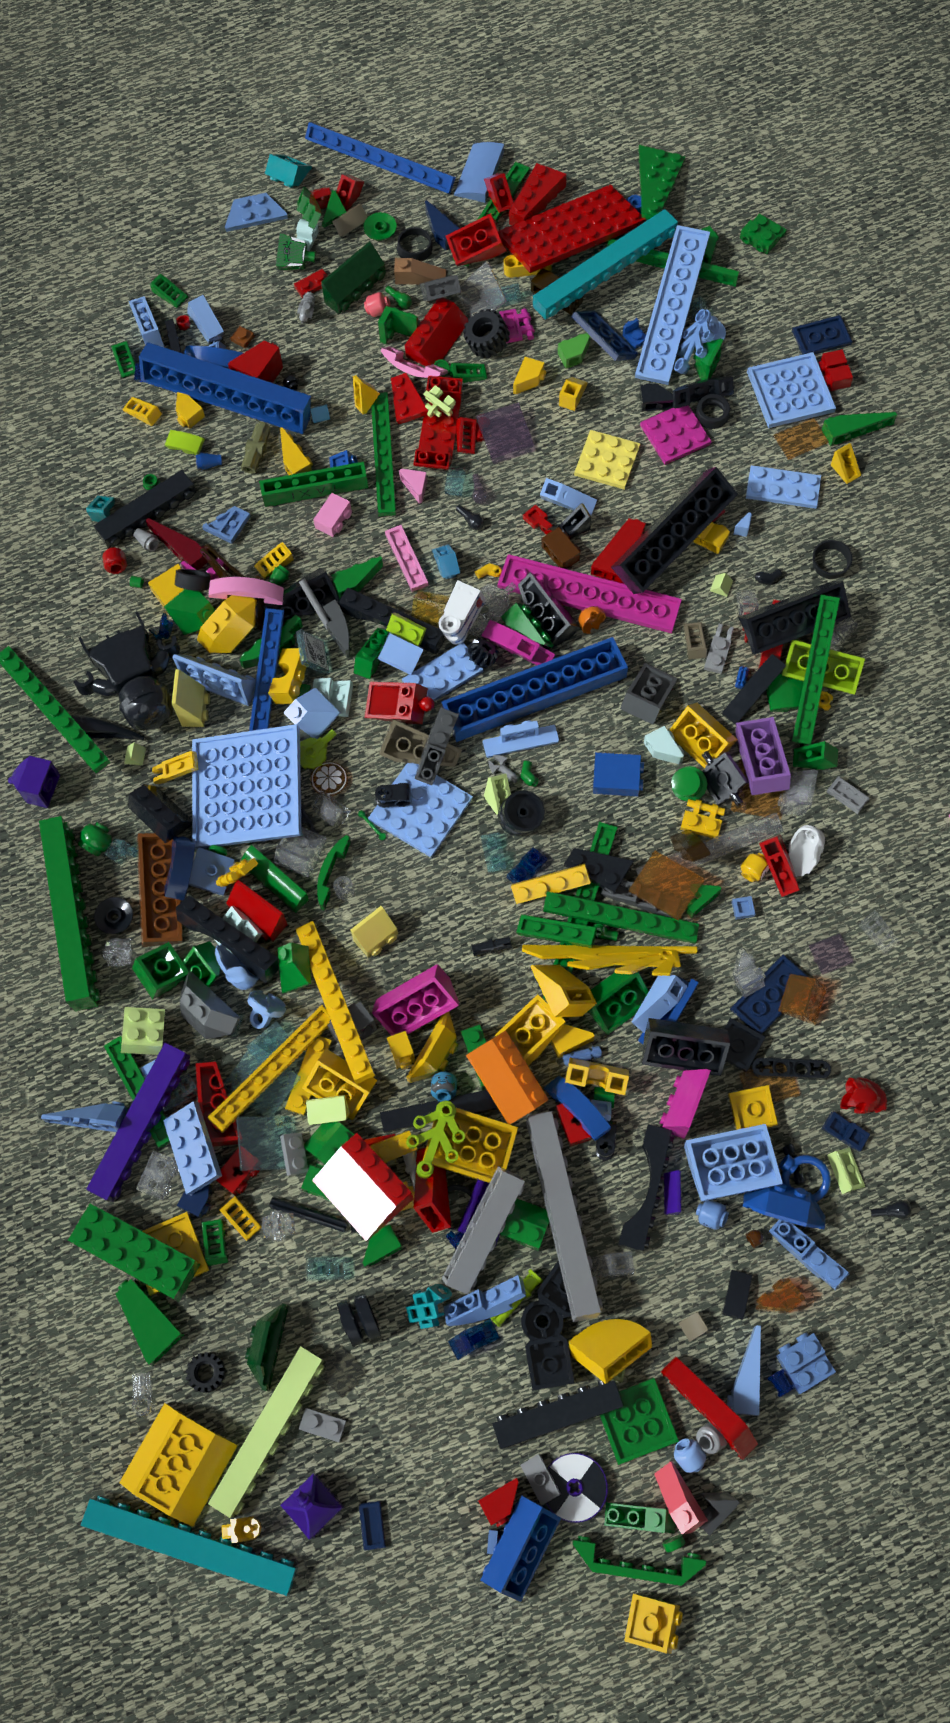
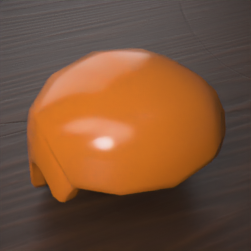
M591 606L582 610L578 621L583 633L590 634L592 628L598 630L600 623L604 622L606 615L603 609L598 606Z

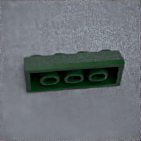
M370 241L321 281L324 303L337 314L346 311L351 303L358 301L364 292L371 290L378 280L381 281L385 277V263Z

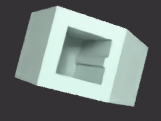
M665 726L645 735L644 744L653 758L681 764L683 761V749L680 745L677 746L670 730L667 731Z

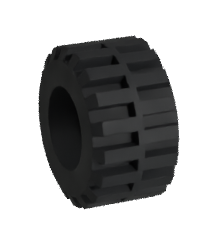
M480 310L479 313H474V316L468 319V323H465V329H463L464 339L476 356H480V358L485 356L490 358L492 355L497 356L498 352L501 353L503 348L507 347L506 342L510 340L509 328L502 316L495 310Z

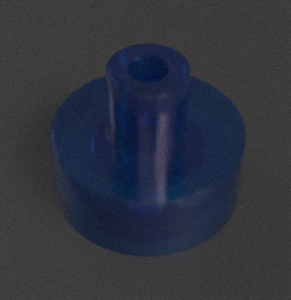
M451 1230L445 1237L456 1251L464 1234L459 1232L455 1235Z

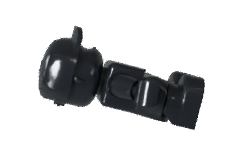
M137 611L135 613L141 626L121 633L118 630V634L112 637L106 635V640L92 648L87 649L82 638L78 637L89 661L95 665L106 679H95L92 673L87 671L88 681L79 683L78 680H75L73 683L78 692L84 696L91 695L94 692L105 697L118 695L120 702L119 710L132 728L145 731L161 727L172 716L173 706L168 688L159 681L157 676L166 671L170 658H173L174 654L180 653V645L176 636L171 638L172 643L164 646L162 641L158 640L157 646L160 651L152 659L149 634Z

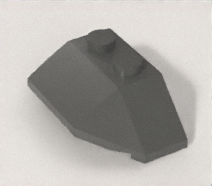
M192 971L188 972L180 996L181 1016L205 1039L234 1034L240 1017Z

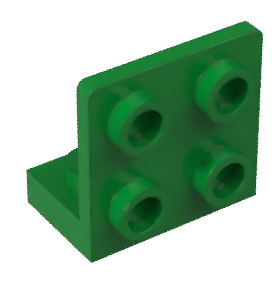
M386 306L378 320L380 343L387 344L388 340L393 338L394 332L411 337L418 327V317L412 313H406L397 308Z

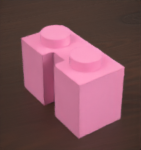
M331 493L313 519L315 528L334 537L336 532L339 533L343 527L342 521L349 519L352 514L350 501Z

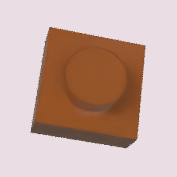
M239 326L231 336V341L246 348L255 336L253 332Z

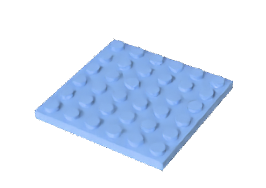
M297 724L192 740V751L197 752L199 770L192 772V842L195 843V849L198 847L202 849L209 848L212 845L226 846L302 836L300 727Z

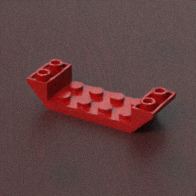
M428 375L426 390L429 392L436 385L443 391L439 398L441 402L449 395L456 403L452 409L453 414L451 417L447 416L440 409H438L442 413L440 417L436 415L433 417L428 415L423 417L419 446L415 451L413 466L438 469L450 468L456 438V421L460 414L463 379Z

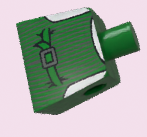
M280 234L276 260L278 270L305 269L306 261L315 262L316 252L307 251V243L305 241Z

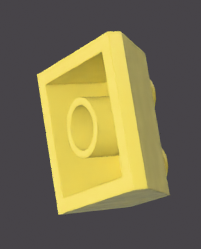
M382 906L350 930L353 941L368 958L378 955L382 951V947L387 943H393L398 935L396 926Z

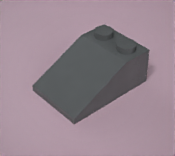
M644 663L627 690L620 709L654 725L678 678Z

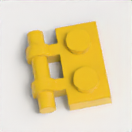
M688 799L687 807L694 809L693 812L685 810L680 830H689L695 834L717 839L722 820L716 819L715 816L716 814L724 816L725 808L718 807L717 804L702 803V800L698 799L696 801ZM699 810L710 812V816L698 814Z
M245 858L239 863H234L228 868L230 872L217 878L216 885L225 887L236 882L252 870L258 862L255 858L249 860Z

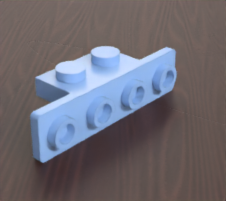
M528 720L522 724H509L500 728V736L483 740L486 757L490 758L493 755H504L558 743L559 738L555 725L539 728L537 721Z

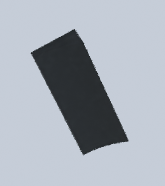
M833 580L738 617L746 633L752 654H759L814 632L821 595L840 598L835 623L850 618L851 613L844 582Z

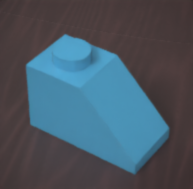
M450 545L432 549L440 575L443 578L446 577V579L456 577L460 570L456 554Z

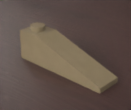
M392 720L384 737L379 755L395 762L419 764L429 735ZM447 744L440 766L455 767L462 749Z

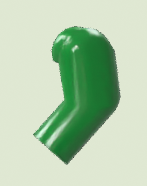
M523 761L520 777L526 785L536 787L539 779L531 773L532 762Z
M600 923L593 925L597 929V938L617 941V931L608 930Z

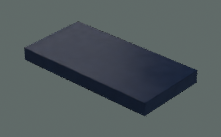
M596 311L573 313L572 318L615 361L632 360L638 356L637 352Z
M783 954L730 1010L750 1029L762 1035L813 980Z

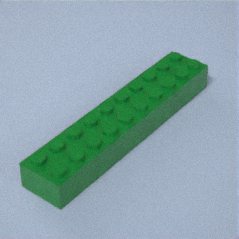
M62 816L40 820L39 827L65 1001L75 1012L98 1007L97 1001L100 1000V993L98 989H95V982L98 979L96 971L92 970V964L95 963L93 953L89 950L92 941L90 934H87L86 928L89 927L88 918L84 916L83 910H86V903L84 898L81 899V892L84 890L82 882L78 880L81 870L75 860V857H78V851L76 846H73L72 841L75 840V833L73 828L70 829L69 822H65Z

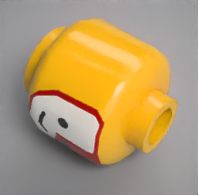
M761 853L749 854L740 866L741 875L750 882L762 880L769 870L765 856Z

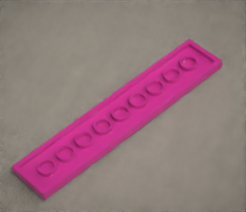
M510 554L507 555L497 584L499 589L521 594L518 584L532 572L561 605L579 610L598 606L603 609L606 617L672 634L682 599L649 590L633 594L622 583Z

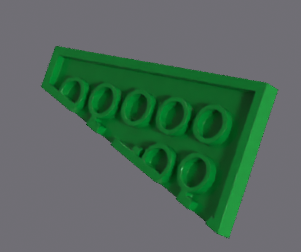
M639 145L641 217L649 220L664 209L686 156Z

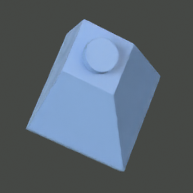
M317 688L295 699L284 712L295 725L297 724L301 730L316 739L327 730L341 713Z

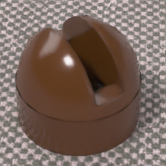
M751 1230L745 1234L753 1248L762 1244L763 1234L759 1230Z

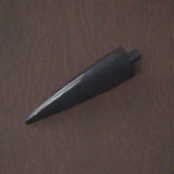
M77 713L72 717L91 739L144 740V737L136 732L103 719Z

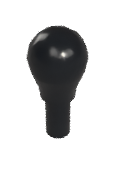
M461 505L456 507V511L464 517L471 529L475 531L482 529L484 526L482 516L470 511L468 512Z
M904 1200L896 1201L883 1208L870 1209L871 1217L888 1216L899 1219L909 1217L912 1211L911 1205Z

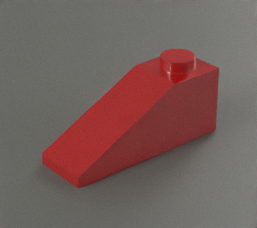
M779 834L760 842V847L781 897L799 891L800 888L781 835Z

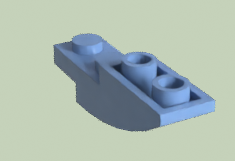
M779 1219L769 1230L784 1248L817 1278H821L835 1291L848 1277V1271L817 1247L816 1243L794 1224Z
M517 1275L485 1292L477 1289L444 1306L446 1325L456 1326L474 1323L513 1309L512 1303L526 1296L523 1278Z

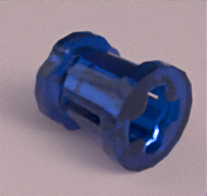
M783 1368L767 1378L776 1388L778 1397L785 1395L795 1388L784 1375L785 1371Z

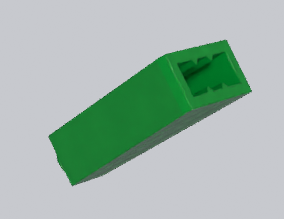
M125 1280L118 1287L119 1291L116 1293V1297L146 1362L154 1366L184 1334L135 1280Z

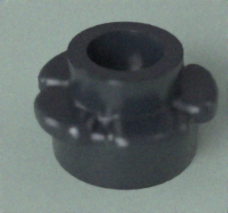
M294 375L286 377L283 380L284 387L291 390L297 389L299 379Z

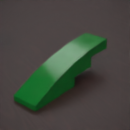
M303 187L297 201L296 211L302 213V219L308 221V227L315 229L321 216V209L311 192L306 187Z

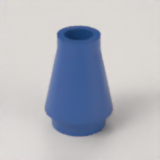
M207 453L196 455L197 469L205 470L222 465L221 455Z

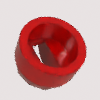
M181 315L176 319L180 330L185 331L190 328L188 316Z

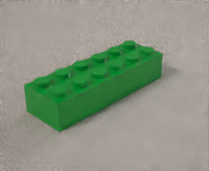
M91 1203L68 1239L69 1242L177 1302H180L200 1266L196 1260Z

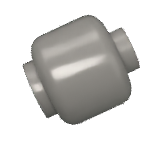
M710 1422L702 1426L697 1432L696 1440L700 1448L707 1454H715L727 1445L723 1435Z

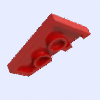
M403 373L392 377L391 385L396 422L403 424L426 416L429 410L425 407L424 401L408 374Z

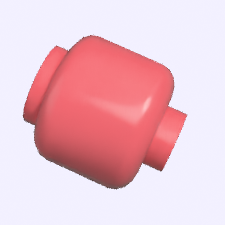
M382 292L368 295L364 302L367 314L372 317L381 316L385 307L390 306L388 296H385Z

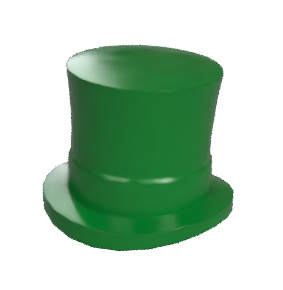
M683 767L676 771L672 777L673 793L680 800L688 802V799L696 801L706 792L707 779L704 773L696 767Z

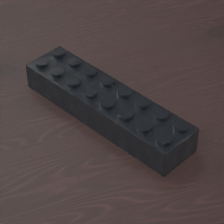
M717 467L707 469L611 568L633 594L643 593L734 500L738 493Z

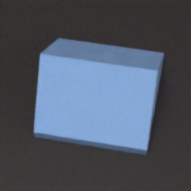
M390 632L378 659L411 675L423 652V647L416 646Z

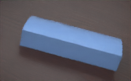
M494 142L473 144L454 196L486 202L488 191L484 178L497 173L504 154V144Z

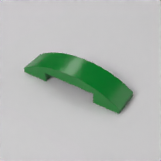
M345 835L329 851L322 864L317 883V896L321 910L325 911L331 895L330 888L326 887L334 864L337 857L345 859L351 844L350 836Z

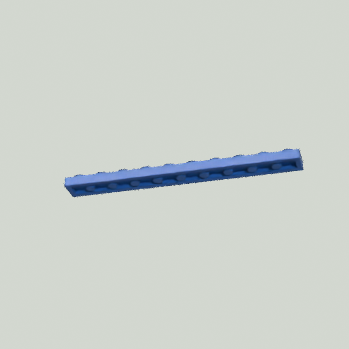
M308 123L305 139L448 194L452 191L455 176L315 123Z

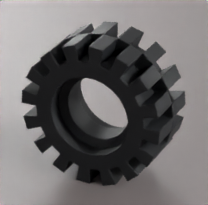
M205 1352L191 1358L192 1361L188 1362V1369L185 1372L187 1374L186 1380L189 1381L190 1387L204 1393L217 1390L223 1384L222 1381L226 1377L225 1364L220 1357ZM204 1364H210L214 1369V1375L209 1381H202L198 1376L199 1368Z

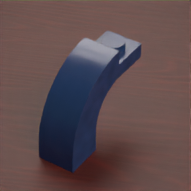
M183 836L173 837L171 865L165 884V897L184 900L195 852V843Z

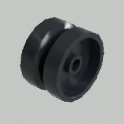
M522 790L516 791L502 802L497 816L499 824L505 832L519 837L529 834L540 826L544 819L545 810L541 799L536 794Z
M365 1292L354 1296L356 1310L353 1309L351 1302L347 1299L337 1303L343 1329L353 1347L364 1343L362 1329L365 1330L367 1337L371 1340L381 1336L378 1323Z

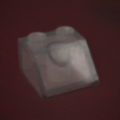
M818 770L790 772V789L783 790V794L779 797V813L799 818L803 817L812 805Z
M301 827L302 836L281 839L276 847L274 863L309 877L320 857L327 837Z

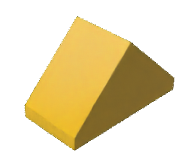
M354 375L355 407L362 414H366L380 393L371 384Z
M851 443L834 452L831 466L846 484L861 476Z

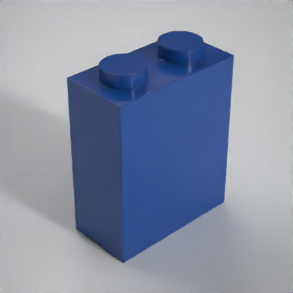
M595 752L593 794L638 797L639 791H643V779H640V773L644 772V762H641V755Z

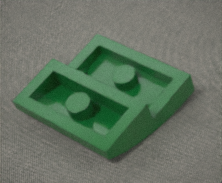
M779 674L766 690L770 712H788L790 709H798L804 681Z

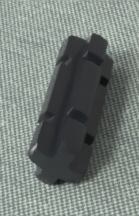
M793 1144L783 1147L785 1156L798 1157L797 1154L795 1155L796 1150ZM801 1164L792 1173L794 1174L793 1179L796 1185L806 1182Z

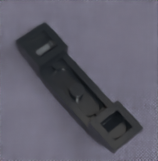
M727 376L701 380L674 389L673 408L688 406L690 403L700 401L702 397L709 394H717L722 397L734 394L733 377Z

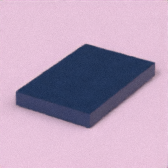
M841 315L792 327V333L802 355L812 352L815 355L852 345V339Z

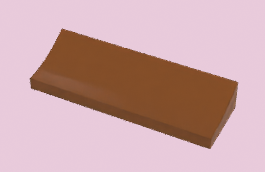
M138 833L137 859L142 947L163 945L167 942H170V944L182 943V924L177 921L176 907L180 904V900L165 897V884L172 859V840L165 843L155 833Z

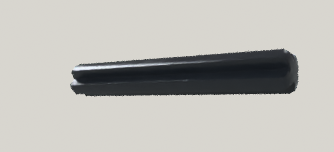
M272 1197L269 1203L271 1209L341 1232H345L348 1226V1222L275 1197Z

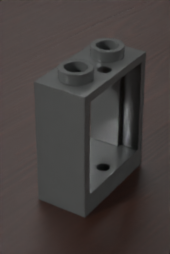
M457 275L420 283L424 301L461 292Z

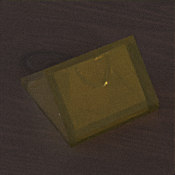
M418 591L413 598L411 616L439 628V619L444 615V609L450 596Z

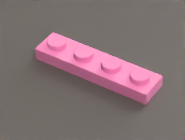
M399 525L386 530V538L411 592L427 587L428 581L402 526Z

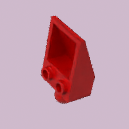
M370 682L364 718L383 721L395 720L406 724H423L424 711H431L435 703L431 697H427L428 688L417 683Z

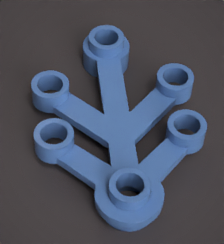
M701 309L696 314V322L688 329H685L682 334V338L686 341L679 345L677 355L680 357L684 356V358H679L674 364V370L680 374L688 372L690 368L688 361L695 346L696 356L704 358L707 354V349L702 344L701 331L703 329L704 340L707 342L713 340L714 333L710 331L709 327L711 312L709 310Z

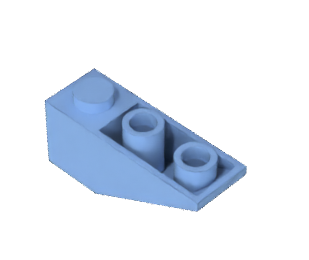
M546 478L540 493L542 500L573 511L583 503L590 515H592L597 502L595 498Z
M676 975L658 976L634 1016L632 1023L645 1033L648 1018L661 1019L679 1002L687 985Z

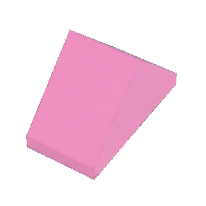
M400 469V480L418 503H422L427 484L426 472Z

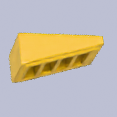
M131 397L122 409L124 412L150 426H153L162 415L157 406L135 397Z
M282 542L257 562L254 567L266 579L272 574L275 567L279 565L284 567L294 560L293 555ZM263 565L268 568L267 571L264 570Z
M236 1196L219 1209L246 1241L262 1228ZM237 1204L238 1207L232 1213L228 1214L227 1211L233 1205ZM242 1210L244 1213L234 1221L232 1217ZM247 1216L249 1220L239 1227L238 1223ZM253 1222L254 1226L245 1234L243 1230Z

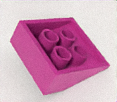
M711 1070L683 1071L681 1076L677 1075L673 1085L677 1088L674 1095L670 1094L666 1104L670 1106L668 1113L663 1112L659 1123L663 1125L662 1128L672 1130V1135L682 1139L685 1138Z

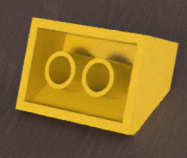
M699 703L688 705L670 728L675 739L674 741L704 768L707 765L702 756L704 752L709 751L713 759H716L724 752H728L738 740Z
M326 1049L317 1060L302 1089L317 1099L345 1095L350 1111L348 1118L353 1120L377 1080L372 1077L356 1084L347 1061Z

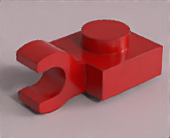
M534 505L523 514V520L532 528L537 529L540 527L546 535L552 532L550 529L552 524L546 521L548 515L537 505Z

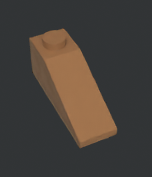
M395 258V284H420L446 277V270L413 258Z

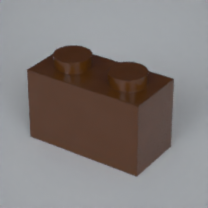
M559 527L541 538V547L558 567L567 569L580 561L581 551L579 547L570 541L569 535Z

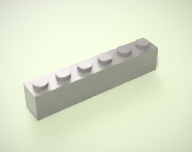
M498 1166L442 1277L447 1286L467 1295L475 1287L477 1276L484 1269L489 1252H492L495 1248L498 1234L505 1228V1220L508 1214H511L514 1210V1202L517 1196L521 1195L524 1190L525 1181L519 1175Z

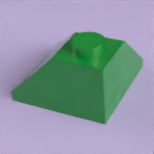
M721 338L702 343L703 347L707 349V354L704 358H700L694 353V367L701 380L711 379L720 361L723 339Z
M184 589L164 606L167 613L184 635L200 630L201 626L215 612L211 603L199 591Z
M210 941L193 946L183 960V963L189 972L192 971L210 988L219 976L220 966L215 956V947Z
M289 943L279 947L278 959L282 994L310 985L309 946Z

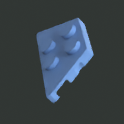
M267 193L234 199L225 229L226 232L288 219V216Z

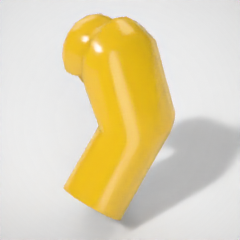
M489 563L476 570L475 574L478 579L486 575L499 577L502 569L498 565Z

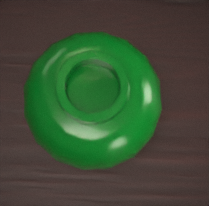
M96 822V824L89 823L81 830L78 845L99 857L112 843V836L109 833L110 829L99 822Z

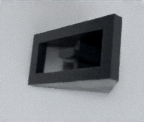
M581 503L558 527L563 532L565 531L571 539L591 530L592 517L585 505Z

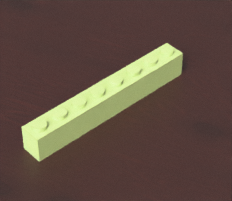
M300 1346L208 1503L210 1506L229 1518H233L234 1515L238 1516L245 1505L242 1501L246 1494L250 1496L255 1489L256 1483L254 1481L258 1474L262 1475L268 1466L266 1460L269 1455L273 1456L280 1445L277 1441L280 1436H285L291 1426L288 1422L292 1415L296 1417L302 1407L300 1402L303 1396L308 1397L314 1386L311 1384L315 1376L319 1377L323 1372L325 1366L322 1364L324 1360Z

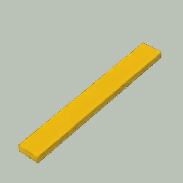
M321 1005L208 1116V1119L224 1132L328 1028L330 1017L327 1009Z

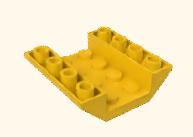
M164 1403L119 1483L132 1494L165 1514L194 1527L238 1445L221 1435L215 1434L186 1417L182 1412Z

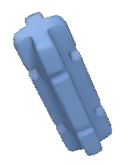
M600 1046L592 1047L591 1050L588 1048L575 1051L573 1054L567 1053L563 1055V1061L567 1066L570 1057L585 1061L591 1060L593 1057L594 1059L602 1057V1051Z

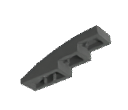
M625 880L621 882L614 894L603 888L600 891V895L674 919H677L682 905L680 898L663 895L661 891L643 888L642 884Z

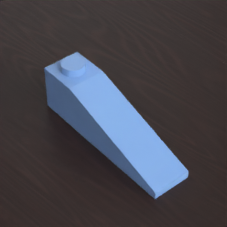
M145 296L129 301L145 345L149 342L164 347Z
M758 1325L753 1328L731 1395L727 1396V1406L740 1415H759L761 1326Z

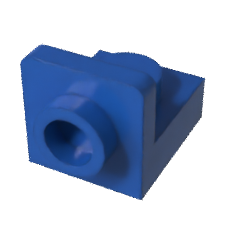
M637 318L628 321L623 326L622 336L633 349L644 344L646 335L639 328V320Z
M348 450L329 457L330 468L358 463L356 456L352 455Z

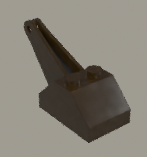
M208 544L204 546L205 549L202 548L200 550V553L208 561L219 578L230 577L224 571L225 569L233 577L264 580L259 575L247 574L244 576ZM255 598L257 600L255 606V627L263 632L265 618L263 605L265 603L263 598Z

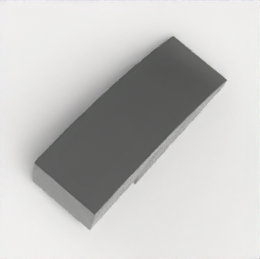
M333 600L323 606V610L330 620L326 624L327 630L346 658H349L350 639L346 620L336 600Z

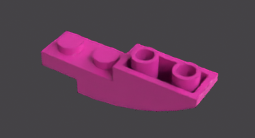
M489 620L481 635L501 648L520 656L536 666L552 660L555 656L554 653L541 647L537 642L492 620Z

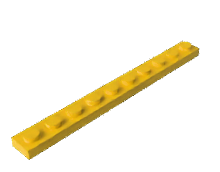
M311 921L296 928V932L301 945L309 946L311 971L355 1083L359 1084L374 1077L375 1074L314 922Z

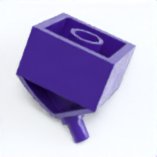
M29 756L18 765L12 776L8 778L9 784H14L26 803L48 808L60 774L52 761Z
M313 1473L281 1504V1507L309 1540L318 1534L344 1508L342 1503L316 1473Z

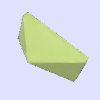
M506 773L489 777L484 793L486 801L498 815L500 805L511 795Z

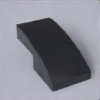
M731 1270L722 1315L740 1320L744 1319L752 1275Z

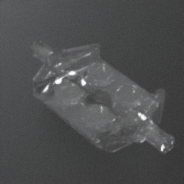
M513 582L505 589H500L492 584H487L481 589L486 599L484 606L489 607V611L485 614L479 613L467 634L482 639L481 635L489 620L498 623L502 619L501 616L511 608L508 596L517 588Z

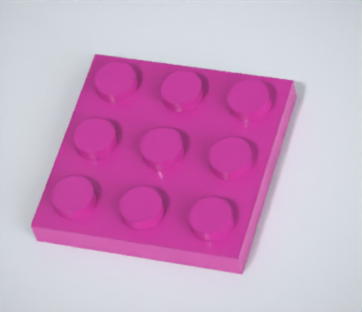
M689 405L676 409L671 408L640 422L641 428L664 465L711 445L710 438Z

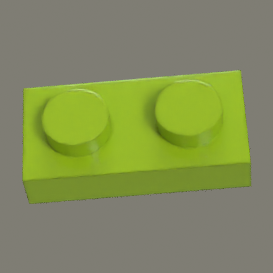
M393 613L386 630L419 646L427 628L397 613Z

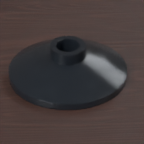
M119 897L105 899L97 906L94 913L97 927L106 934H119L125 931L133 919L132 907L126 900ZM118 915V919L113 921L112 917Z

